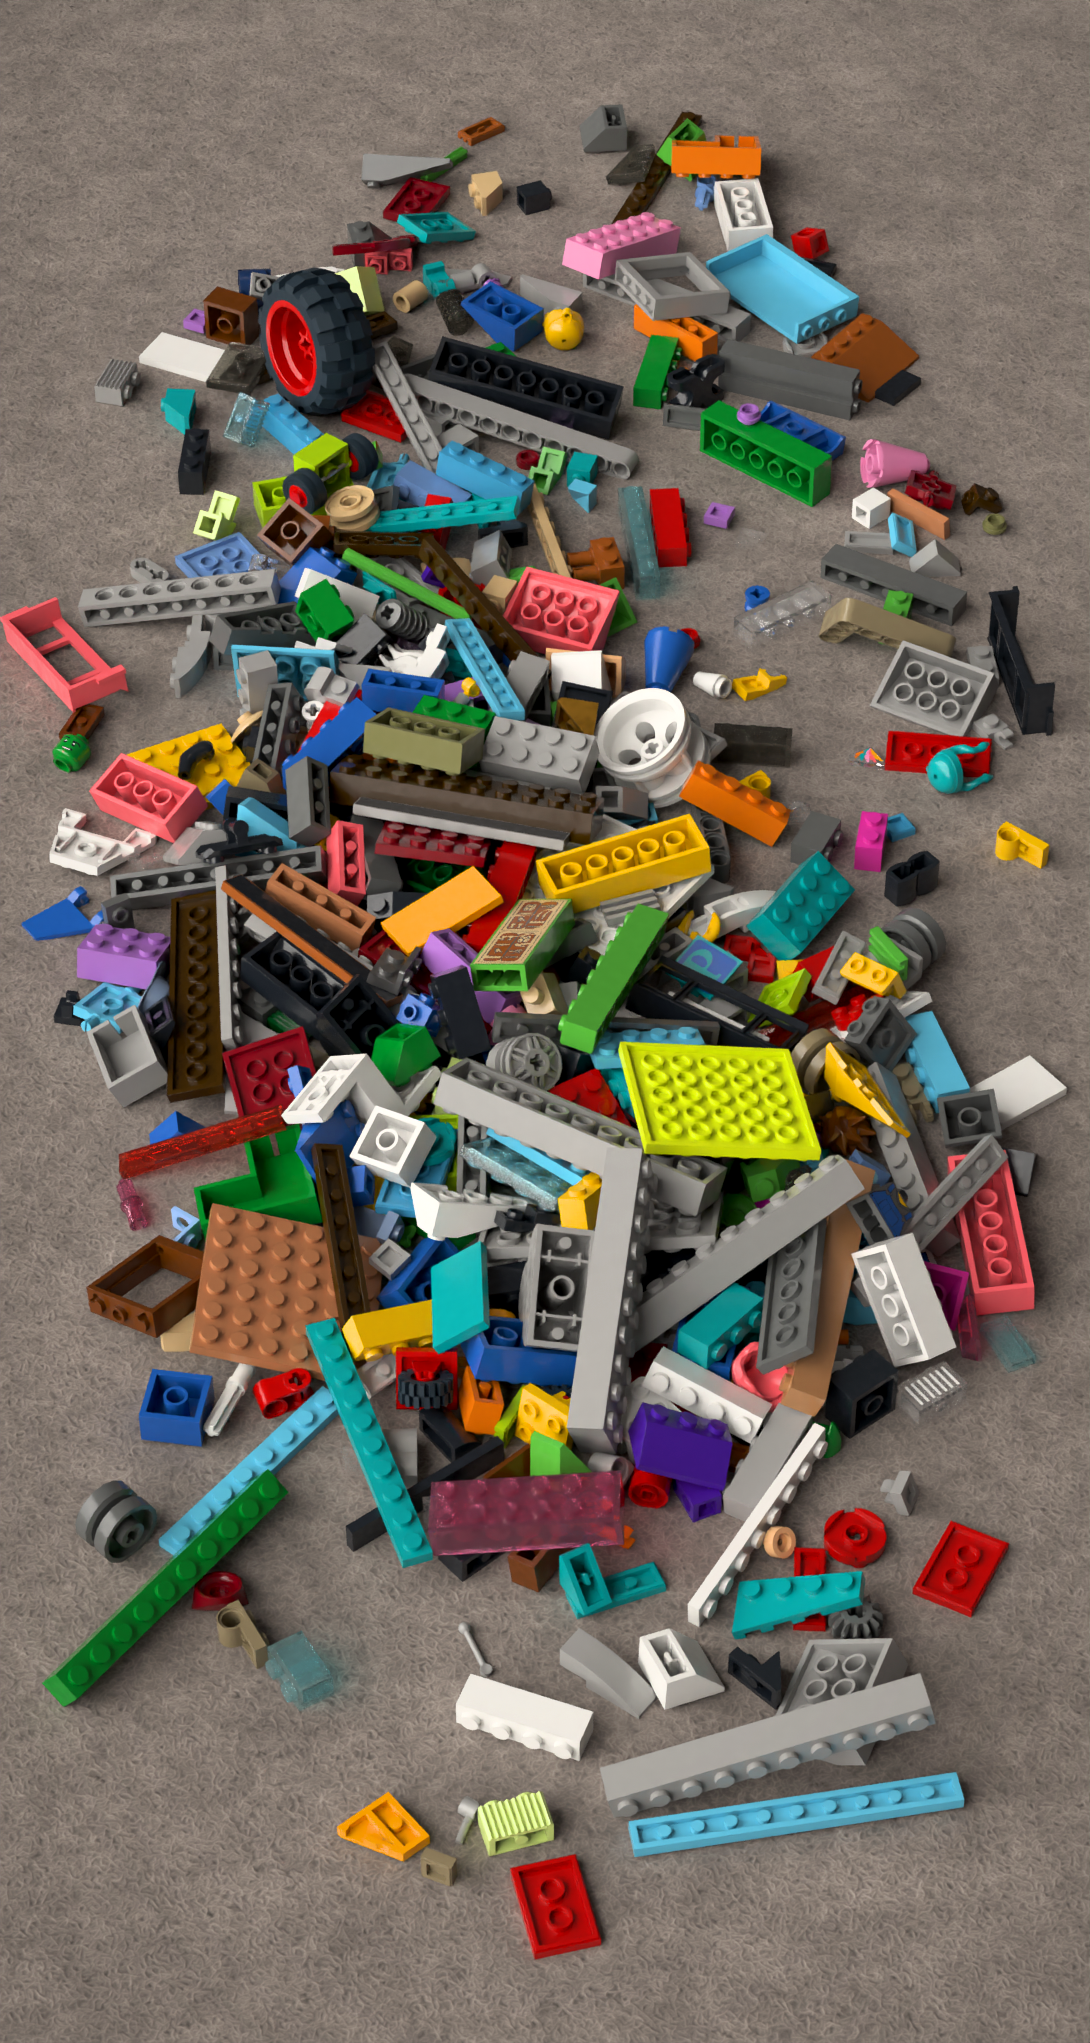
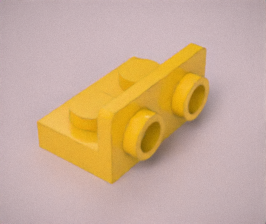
M856 952L840 970L842 977L882 996L892 995L901 999L907 992L898 972Z

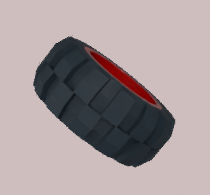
M313 267L279 277L266 289L262 297L264 305L259 308L258 319L261 325V334H259L261 351H264L265 365L270 378H273L277 385L276 390L286 401H290V404L298 412L322 416L352 408L367 394L366 391L371 387L374 377L372 366L375 364V348L372 347L371 341L373 333L369 319H366L363 312L364 306L358 294L351 291L350 283L343 276L322 268Z

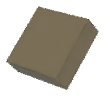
M425 1847L421 1855V1874L425 1878L447 1886H453L457 1878V1858Z

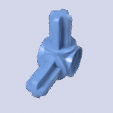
M712 174L710 178L697 177L695 207H698L700 211L707 208L709 202L714 201L715 182L719 180Z

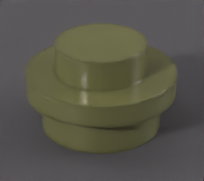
M989 514L983 521L982 528L988 534L998 535L1006 531L1007 523L1002 515Z

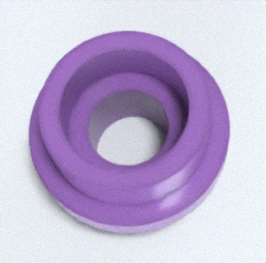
M743 404L737 412V419L745 425H753L761 419V412L755 404Z

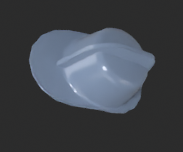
M165 961L159 963L151 983L139 1002L138 1009L145 1018V1011L166 995L169 998V981L165 979Z

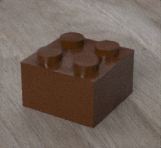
M217 286L203 300L206 338L246 350L259 337L257 298Z
M290 498L287 499L257 534L258 538L267 548L291 567L309 547L321 549L333 537L321 522Z

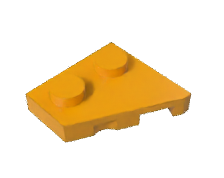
M389 1792L337 1826V1833L341 1838L403 1862L430 1844L429 1834Z

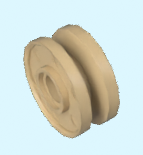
M353 485L344 487L330 495L325 502V511L330 516L331 526H335V531H364L374 525L380 516L375 494L367 486Z

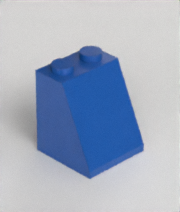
M323 546L321 549L309 547L279 581L281 592L278 604L293 601L298 603L299 598L295 597V593L305 568L350 585L353 584L357 573L349 568L350 563L334 557L335 552Z

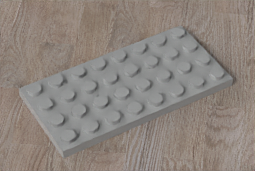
M723 1191L720 1192L717 1201L697 1216L684 1215L676 1207L653 1201L654 1216L653 1219L648 1221L650 1244L645 1246L644 1254L652 1250H664L669 1253L678 1252L682 1248H694L697 1250L704 1244L711 1243V1245H714L716 1243L724 1204ZM558 1201L548 1202L555 1205V1209L560 1212ZM497 1226L481 1231L478 1242L481 1241L487 1247V1263H496L502 1259L515 1258L516 1261H527L533 1231L510 1232L503 1231Z

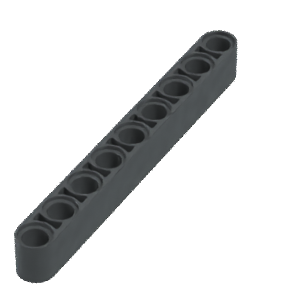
M688 712L691 721L701 727L699 717L694 713ZM690 803L693 820L710 848V861L714 865V874L710 878L725 884L730 879L731 856L723 821Z

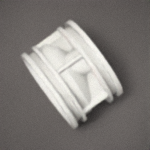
M641 689L622 697L607 709L594 731L593 736L596 737L600 752L598 761L614 777L617 786L648 793V803H654L655 808L669 806L682 800L679 797L681 789L698 760L710 765V745L699 727L691 721L687 710L674 694L663 689ZM641 758L639 763L628 765L632 759Z

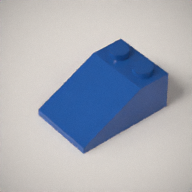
M491 281L461 301V306L496 343L502 342L513 352L543 331L544 308Z
M345 1099L340 1102L334 1109L333 1116L326 1122L305 1123L303 1125L295 1151L315 1183L316 1177L311 1152L314 1143L343 1145L346 1168L351 1167L355 1163L349 1156L365 1124L360 1123L355 1115L353 1104L349 1100Z

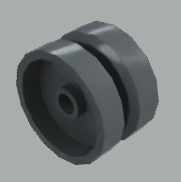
M911 907L904 909L891 922H888L881 928L889 938L894 939L923 958L922 973L945 952L946 940L942 929L928 913L920 909Z
M113 1480L95 1490L84 1502L77 1515L75 1523L76 1533L89 1545L95 1547L109 1562L119 1563L141 1549L154 1531L157 1514L156 1510L147 1501L137 1496L123 1481Z

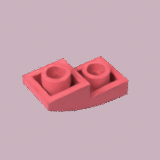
M404 248L365 253V267H375L376 274L388 275L389 270L411 272L413 268L412 249Z

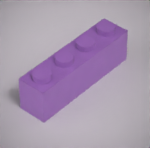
M450 928L430 933L419 958L423 959L422 963L434 974L460 965L466 966L472 982L470 964L478 953ZM474 991L481 1015L489 1024L494 1019L495 1012H501L510 1005H514L517 1008V1004H520L522 1000L520 991Z

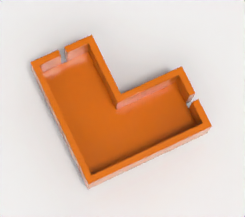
M715 135L714 141L672 140L671 171L676 173V177H689V174H698L700 178H710L711 174H720V178H733V175H742L744 179H755V175H760L761 145L758 136H739L738 147H734V136Z

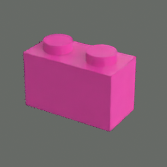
M862 811L855 846L854 869L881 872L887 837L888 814Z

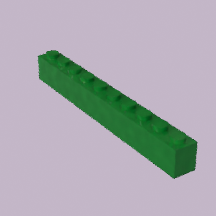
M269 1469L254 1477L53 1671L42 1684L63 1707L77 1700L288 1493L286 1488Z

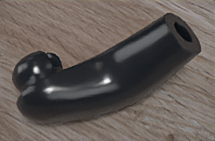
M201 741L182 753L178 766V777L180 779H190L196 765L202 759L207 760V758L212 759L214 757L215 750L210 741Z

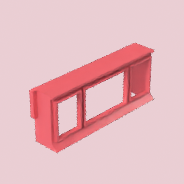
M56 597L31 608L25 606L0 617L7 642L73 713L76 712V708L106 697L120 689L128 691L125 677L126 669L121 664L110 668L62 618L59 602ZM53 626L63 636L37 649L26 639ZM71 644L95 670L66 681L42 655Z

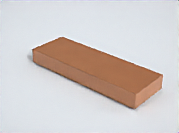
M893 488L887 493V496L891 498V512L913 521L917 526L944 540L950 537L948 517Z

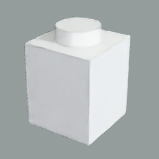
M873 487L853 499L852 518L865 527L872 528L890 516L891 498Z

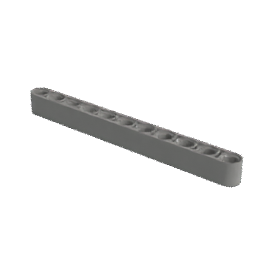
M404 374L424 413L448 419V421L538 452H542L543 447L568 453L566 458L568 462H570L574 452L598 455V472L620 479H627L638 464L639 457L637 453L629 448L412 374Z

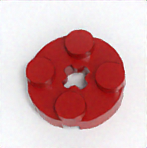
M861 994L851 998L850 1005L831 1011L837 1029L839 1031H847L849 1024L858 1020L863 1012L862 1005L870 998H866L865 994ZM879 994L873 995V996L885 998L884 995H883V996H882V995H879Z
M855 1508V1512L844 1513L845 1509L837 1511L825 1523L824 1549L835 1560L851 1565L854 1568H864L868 1563L877 1560L886 1548V1532L880 1517L862 1508ZM857 1533L861 1535L860 1540H852L848 1536L849 1534L855 1536Z

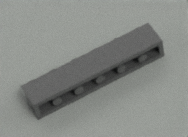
M835 544L821 559L820 578L884 602L889 590L912 593V612L943 624L953 626L966 611L967 591L847 547Z

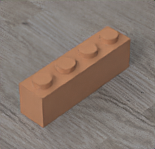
M281 863L268 880L265 890L268 895L295 915L303 918L314 929L324 931L336 943L342 942L353 951L366 944L371 937L376 921L375 916L285 864Z

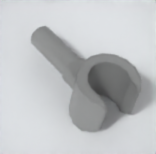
M468 1796L464 1797L458 1807V1814L465 1817L455 1840V1843L463 1845L472 1822H476L478 1819L479 1803Z

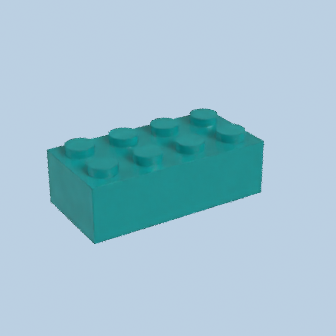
M817 851L798 866L746 927L779 961L792 960L807 947L855 889Z

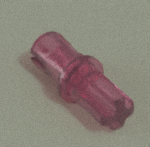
M131 1179L119 1180L116 1188L121 1199L120 1208L127 1216L130 1229L132 1231L140 1230L138 1221H141L142 1227L145 1228L148 1221L142 1209L143 1201L137 1195L133 1181Z

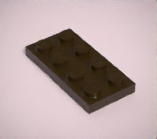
M335 531L334 552L342 557L345 550L350 548L367 558L389 555L390 558L398 559L403 558L404 555H414V558L421 559L418 554L423 538L430 535L434 537V532Z

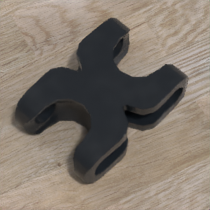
M710 354L697 359L693 363L691 370L686 367H680L667 375V385L678 393L667 404L700 408L702 404L705 408H709L718 400L722 401L724 399V390L713 382L724 373L725 359L716 354Z

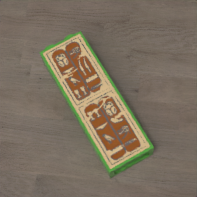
M519 899L470 964L474 991H529L539 974H541L575 925L572 899Z

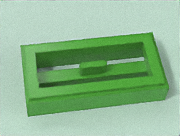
M877 926L870 929L869 934L872 937H869L871 945H869L868 950L882 965L898 972L902 981L907 980L908 958L881 928Z

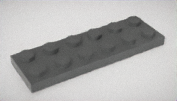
M825 1218L768 1258L756 1368L763 1375L814 1353L827 1224Z

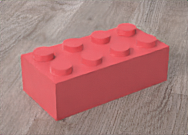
M123 753L116 758L89 790L101 811L172 843L178 839L187 827H191L208 807L207 802L196 785Z

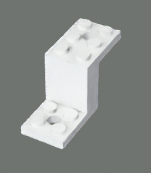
M367 1054L330 1056L281 1116L287 1124L323 1123L333 1116L334 1109L340 1102L346 1099L353 1104L355 1115L360 1123L365 1125L375 1106L409 1117L411 1113L419 1108L420 1102L425 1095L435 1088V1083L442 1073L437 1066H431L429 1069L417 1072L411 1076V1081L406 1085L396 1087L389 1085Z

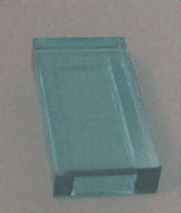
M1007 1315L980 1324V1333L1008 1373L1035 1364V1354Z

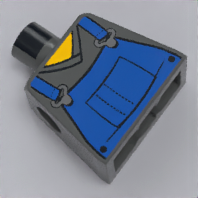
M889 1182L846 1203L870 1245L902 1236L913 1219V1214L906 1204L908 1202L907 1193L902 1189H897L893 1182Z

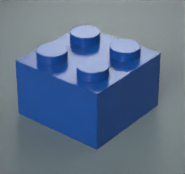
M152 1369L139 1413L141 1440L202 1447L206 1433L203 1430V1426L212 1411L215 1401L213 1377L210 1375Z

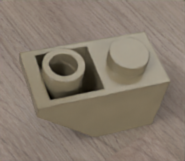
M258 758L244 770L236 786L287 795L279 772Z

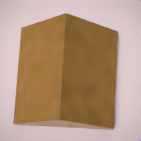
M561 697L557 700L555 723L563 730L594 735L599 703Z

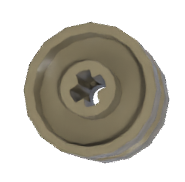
M821 1028L810 1032L802 1038L791 1053L800 1085L811 1095L830 1089V1086L824 1079L826 1046L830 1042L860 1062V1055L847 1043L842 1042L829 1029Z

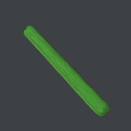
M350 548L345 550L342 559L351 565L455 619H472V616L466 612L465 608Z

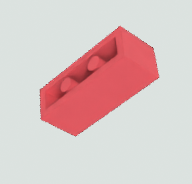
M337 820L331 829V834L326 837L328 890L358 906L366 895L363 825Z

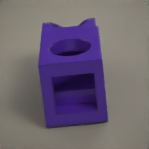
M674 1479L673 1489L692 1522L721 1513L722 1495L719 1490L708 1489L705 1486Z

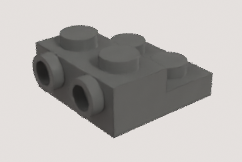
M873 996V998L866 1000L862 1005L863 1012L858 1020L851 1022L847 1027L848 1034L844 1041L857 1051L860 1058L866 1059L870 1065L878 1062L892 1072L917 1033L890 999Z

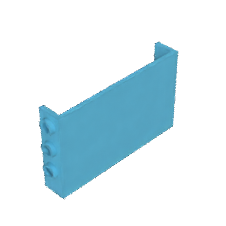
M767 234L706 261V268L730 291L732 300L796 344L857 316L858 295Z

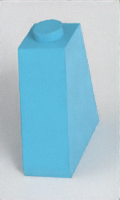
M248 797L238 805L237 820H243L248 824V837L260 834L277 836L283 842V845L277 846L278 851L307 847L289 839L288 821L256 799ZM254 850L238 853L235 856L243 857L262 853H256Z

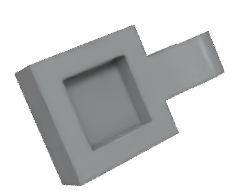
M994 713L972 722V730L981 738L992 739L1003 750L1013 747L1008 738L1013 737L1014 733Z

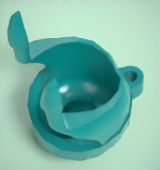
M981 742L976 747L961 744L939 751L926 767L931 785L942 793L951 794L970 791L982 783L991 781L994 777L992 774H983L975 780L963 782L962 766L956 755L981 753L987 749L990 743Z

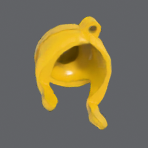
M564 308L563 310L555 309L545 314L542 326L544 327L545 337L552 347L559 350H570L581 342L584 334V321L578 312L572 311L570 308Z

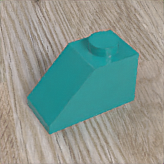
M167 388L165 398H161V412H165V419L169 424L185 435V430L192 429L197 409L195 389Z

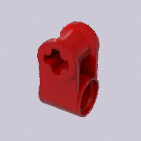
M295 1368L286 1373L262 1379L255 1384L252 1391L263 1416L267 1419L297 1410L314 1394L310 1387L312 1382L311 1375L303 1368ZM295 1377H297L298 1385L294 1381ZM300 1392H302V1393L304 1394V1399H303V1400H302V1398H301V1393H300Z

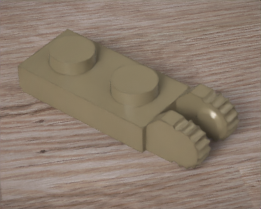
M910 1063L896 1064L892 1073L897 1076L915 1125L917 1124L915 1110L919 1109L926 1122L934 1121L933 1109Z

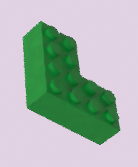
M299 1123L274 1129L280 1152L278 1156L274 1155L268 1131L243 1137L250 1174L193 1188L205 1242L210 1210L213 1203L311 1225L323 1222L313 1178L295 1151L301 1134Z

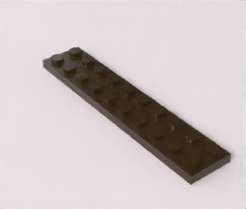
M216 890L171 899L169 999L175 1025L168 1039L167 1097L170 1103L225 1093L226 1067L222 1053L226 1052V1049L221 1041Z

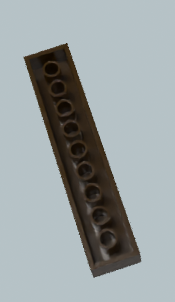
M356 754L345 756L330 772V803L353 806L360 797L567 832L570 833L569 842L584 845L591 844L602 829L605 798H599L594 793L575 794L565 788L550 790L545 789L540 784L526 786L520 785L515 780H504L501 782L485 775L477 777L467 776L464 772L460 775L452 776L441 772L439 769L425 770L416 768L414 764H391L386 759L367 760L363 759V756Z

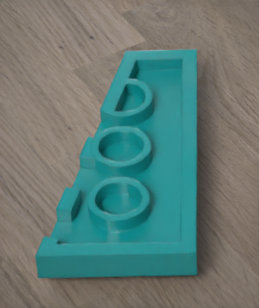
M862 1571L739 1581L732 1628L734 1639L746 1638V1633L759 1629L761 1633L775 1630L774 1625L787 1621H792L793 1624L806 1621L805 1618L809 1615L819 1612L824 1616L863 1605L865 1576Z

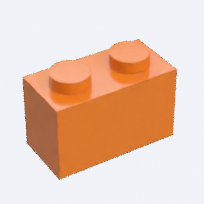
M466 1366L458 1391V1402L465 1431L477 1435H494L496 1432L494 1428L500 1420L504 1408L499 1381L485 1382L475 1379L470 1366Z

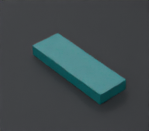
M650 1562L603 1577L612 1603L587 1615L581 1614L566 1592L565 1596L576 1618L580 1619L665 1592L666 1584L655 1562Z

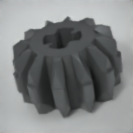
M870 1596L863 1598V1605L831 1613L828 1624L832 1628L833 1638H878L884 1622V1617L880 1613L879 1603H871Z

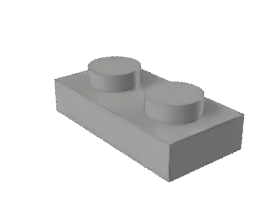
M992 646L967 647L968 664L995 673L999 685V674Z

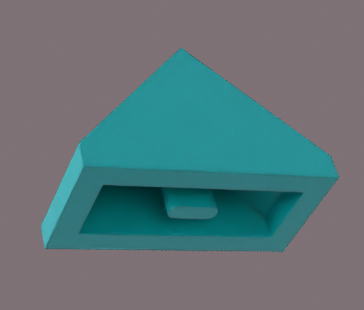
M585 1543L559 1556L560 1585L582 1615H587L612 1603L590 1543Z

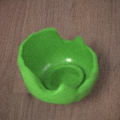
M726 1193L723 1196L724 1204L719 1228L738 1225L746 1220L745 1216L757 1208L751 1198L743 1194Z

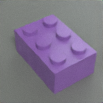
M96 924L77 948V977L147 989L161 961L166 963L165 978L170 972V937L161 933L149 934L139 932L133 928L120 929L109 924Z

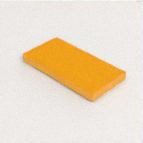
M472 866L381 922L383 930L409 957L416 946L422 948V952L431 932L450 928L455 933L502 904L503 899L495 888Z

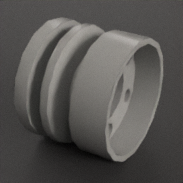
M527 1033L497 1043L489 1052L486 1066L547 1091L559 1080L562 1060L557 1046L548 1037L539 1033Z

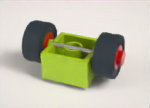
M325 433L293 455L294 472L283 481V493L286 500L290 498L309 514H313L325 505L330 495L350 484V478L361 480L376 470L379 463L376 449L365 436L359 433L349 434L342 440Z

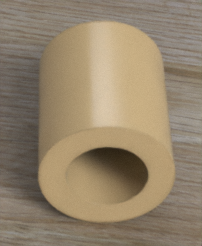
M418 280L412 281L394 293V305L404 313L409 312L428 298L427 287Z

